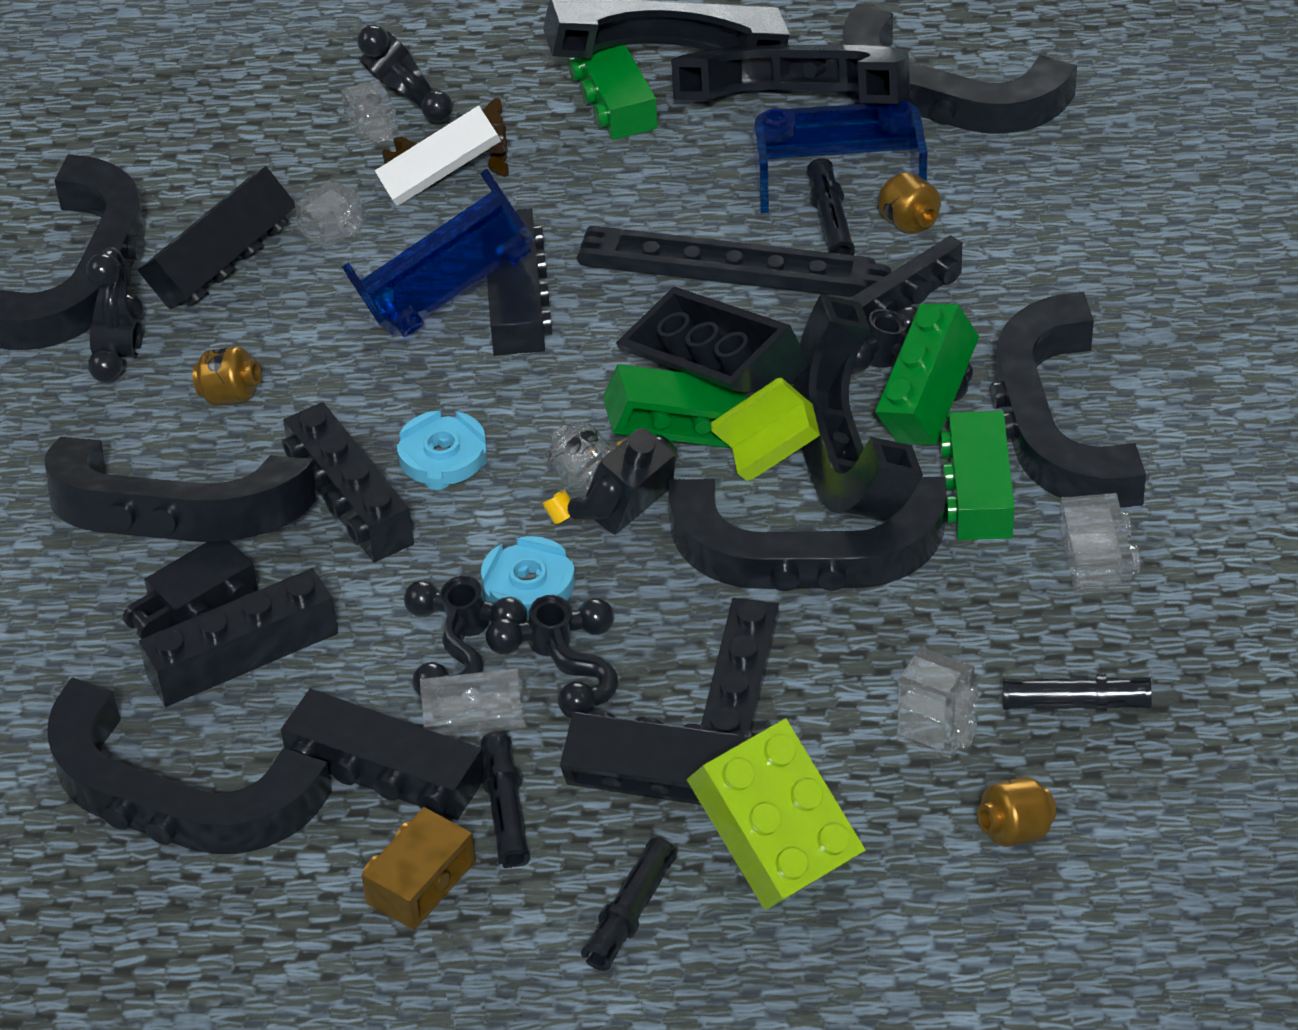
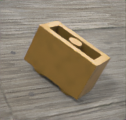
M423 807L411 821H407L400 826L392 842L380 855L373 856L367 862L361 874L366 904L415 930L475 864L472 833Z

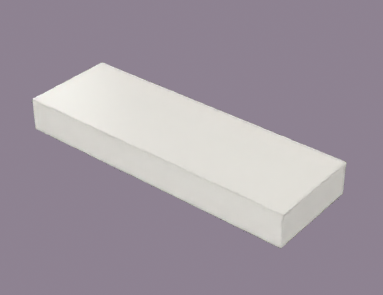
M478 105L376 169L375 172L397 206L501 142Z

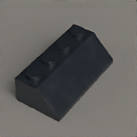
M675 286L616 342L620 350L733 391L757 392L777 378H783L792 385L796 378L810 365L789 324Z

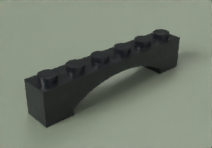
M549 0L543 27L552 57L591 58L592 53L595 51L628 44H671L710 50L735 46L788 44L790 36L778 7L648 0Z

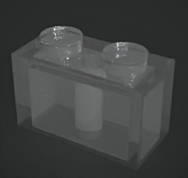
M1117 493L1061 498L1059 531L1074 596L1130 591L1132 573H1139L1140 569L1139 552L1137 545H1129L1128 539L1131 538L1130 516L1128 511L1121 512Z
M920 646L899 678L897 742L948 762L953 760L960 747L967 749L974 738L977 728V722L972 720V711L979 694V690L974 688L975 666Z
M518 668L420 679L425 729L445 736L527 728L523 681Z

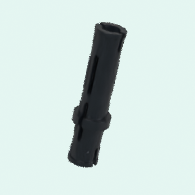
M815 159L807 166V171H809L807 173L812 185L810 197L813 206L819 212L828 252L854 255L855 246L851 239L842 205L844 193L841 185L836 182L832 168L833 164L829 159Z
M1096 674V678L1003 679V710L1085 708L1096 709L1097 713H1107V708L1151 709L1152 705L1151 677L1118 679L1107 678L1106 674Z
M491 732L482 737L480 746L485 764L482 783L483 789L489 793L497 842L499 865L502 864L503 868L525 866L530 861V851L528 850L519 797V788L522 784L521 772L514 765L511 737H507L505 732Z
M652 838L648 841L641 857L626 878L614 901L610 905H605L600 912L597 929L581 951L582 958H588L586 963L591 967L602 971L610 969L623 943L627 938H633L637 932L641 913L646 905H648L667 870L677 858V851L671 850L673 845L661 838Z

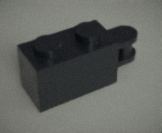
M230 541L206 542L146 577L144 581L147 595L126 608L123 613V621L128 627L137 628L138 637L143 639L158 631L196 617L201 613L208 612L247 594L258 591L254 565Z

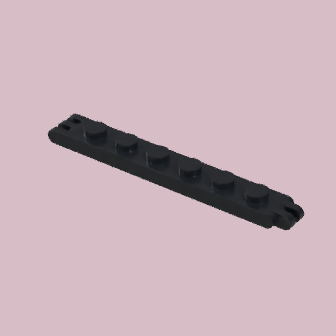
M601 226L587 227L580 246L581 249L576 258L578 263L584 266L848 297L857 295L892 272L889 266L876 264L874 259L864 256Z

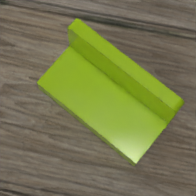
M783 378L775 379L711 422L712 432L732 448L737 474L746 481L753 480L820 436L813 404Z

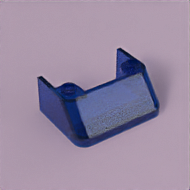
M907 101L899 104L864 103L789 109L772 108L759 114L755 119L752 147L761 213H769L768 159L909 150L912 172L927 181L928 152L921 114L915 105Z
M488 169L482 171L480 175L492 191L491 193L366 277L349 262L341 267L378 324L391 335L401 333L403 337H407L415 333L425 324L422 319L508 261L511 265L516 264L532 252L530 245L535 238Z

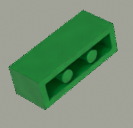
M626 45L595 51L592 53L591 58H568V68L572 80L580 81L583 100L586 104L592 103L597 126L599 128L605 127L612 140L658 128L656 97Z
M959 304L919 305L875 411L896 442L936 445L940 432L943 429L980 337Z
M617 364L603 395L613 434L630 436L631 433L639 428H646L653 435H662L669 441L724 448L731 447L712 432L711 422L747 399L744 391H733L686 373Z
M1004 411L949 412V431L940 432L941 458H950V463H943V477H946L947 491L953 490V496H946L947 524L956 523L957 540L1013 539L1015 507Z

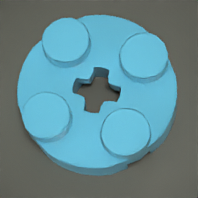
M431 411L410 420L402 428L400 442L397 444L399 465L403 472L413 480L425 483L428 488L434 490L444 489L450 484L464 481L478 472L487 462L485 431L482 425L470 415L455 411L456 418L450 416L441 417V411ZM438 445L442 448L451 446L446 450H434V447Z
M536 536L516 538L517 545L509 546L504 550L502 544L495 547L489 552L482 563L481 579L486 601L495 603L503 597H515L525 605L527 617H529L531 604L537 598L545 595H555L567 601L575 587V571L572 560L570 561L566 557V551L559 543L547 538ZM529 573L536 574V578L532 580H521L518 578L526 577Z

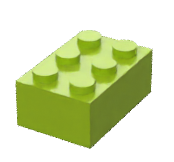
M786 718L704 764L686 779L765 910L777 905L866 851Z

